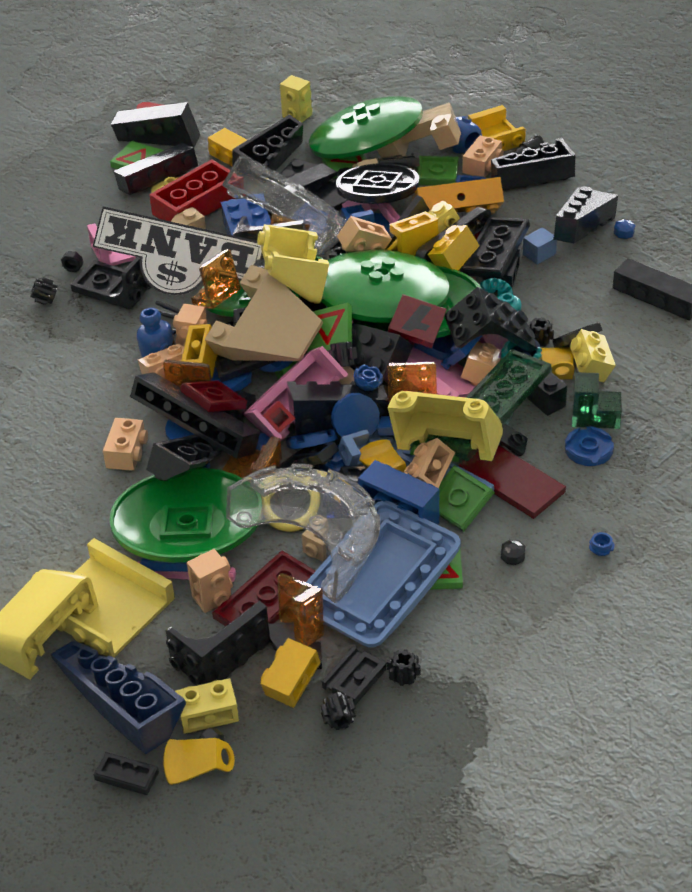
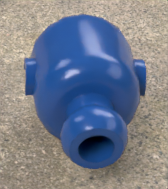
M466 116L456 117L461 131L459 143L451 147L453 152L465 154L480 135L482 136V132Z
M156 308L144 309L140 314L142 325L137 330V342L142 358L175 345L174 331L167 321L161 319V313Z

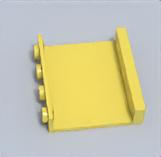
M93 538L87 544L90 558L74 573L83 574L91 579L98 606L91 614L85 611L80 615L72 612L57 630L67 632L77 642L85 643L97 650L99 655L104 654L105 656L109 655L115 658L175 599L173 584L169 579Z

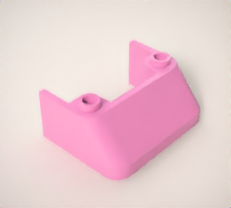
M323 346L318 347L305 354L301 361H298L243 415L261 432L268 435L272 441L280 442L290 433L288 430L290 424L278 433L262 415L278 400L289 411L287 381H295L296 385H305L307 381H316L317 384H330V381H339L345 378L348 373Z

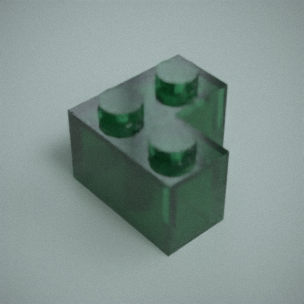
M575 372L572 399V427L620 429L622 414L621 392L599 391V373Z

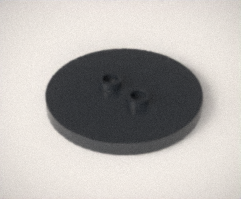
M391 163L358 166L342 173L336 181L337 193L342 198L364 204H381L402 200L413 195L420 186L419 175L416 171L403 165Z

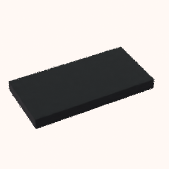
M489 217L476 239L479 247L460 268V272L468 276L503 278L530 227L529 220Z

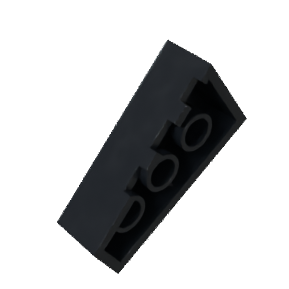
M188 102L118 111L111 123L118 141H134L137 143L168 146L185 143L195 147L200 137L199 129Z
M288 115L232 149V168L261 187L303 142V123Z
M561 137L555 139V143L551 145L545 142L540 144L538 149H531L529 147L523 149L522 154L513 152L491 159V178H501L502 191L514 187H528L531 184L537 183L546 184L554 180H567L568 178L575 177L576 155Z
M587 186L578 187L556 215L553 240L575 244L586 237L588 232L596 231L598 225L604 226L607 224V220L612 221L615 219L618 195L595 191Z
M287 381L289 411L295 417L292 424L296 436L334 428L331 423V413L334 405L349 393H361L370 397L378 407L379 419L381 416H389V399L383 384L375 390L364 391L356 385L355 381H352L350 384H341L339 381H330V384H317L316 381H307L305 385H296L295 381Z

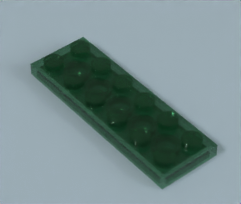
M511 349L465 398L484 400L503 424L552 371L551 364ZM429 435L427 437L428 442L438 438L455 452L454 456L465 461H469L479 450L471 448L470 439Z

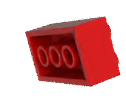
M211 159L149 194L152 215L158 219L171 221L175 215L193 207L203 216H206L220 208L221 202L241 196L239 175Z

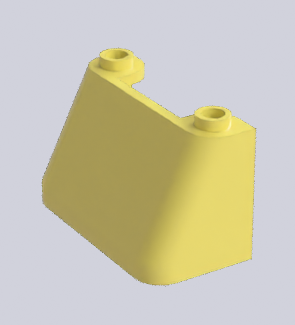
M264 224L263 231L258 233L257 245H261L265 269L268 270L269 275L308 302L320 304L329 262L323 259L315 261L317 249H314V245L318 238L317 233Z
M401 391L392 397L388 405L397 449L410 450V444L417 440L420 443H425L428 434L470 439L471 448L479 449L480 460L492 461L503 434L501 421L484 400Z
M48 569L36 572L31 580L0 611V663L30 680L39 671L38 667L34 664L37 655L42 656L45 653L42 644L72 612L78 615L83 611L91 614L98 606L91 579L83 574Z

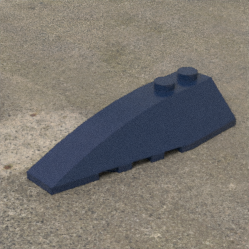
M71 641L51 653L52 659L82 695L111 725L145 755L169 740L186 705V701L157 676L150 672L143 674L137 671V668L131 664L124 666L118 663L117 659L112 656L103 657L98 654L97 650L76 641Z

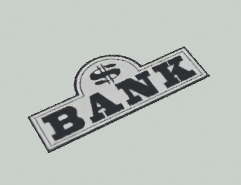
M104 206L102 207L92 246L139 257L140 269L147 283L155 290L168 295H182L195 290L202 284L209 273L242 280L250 265H253L258 259H262L263 256L261 245H257L255 240Z

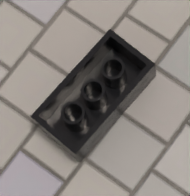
M352 323V347H356L357 358L354 359V365L349 367L354 371L361 365L377 367L383 375L382 384L396 388L414 345L401 335Z

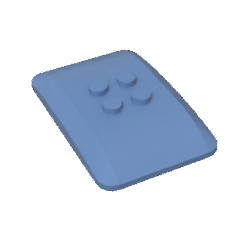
M380 501L373 505L294 596V603L299 611L366 647L379 646L392 634L434 585L461 547V540L457 534L425 518L422 519L419 515L409 510H401L397 508L398 505L389 501Z

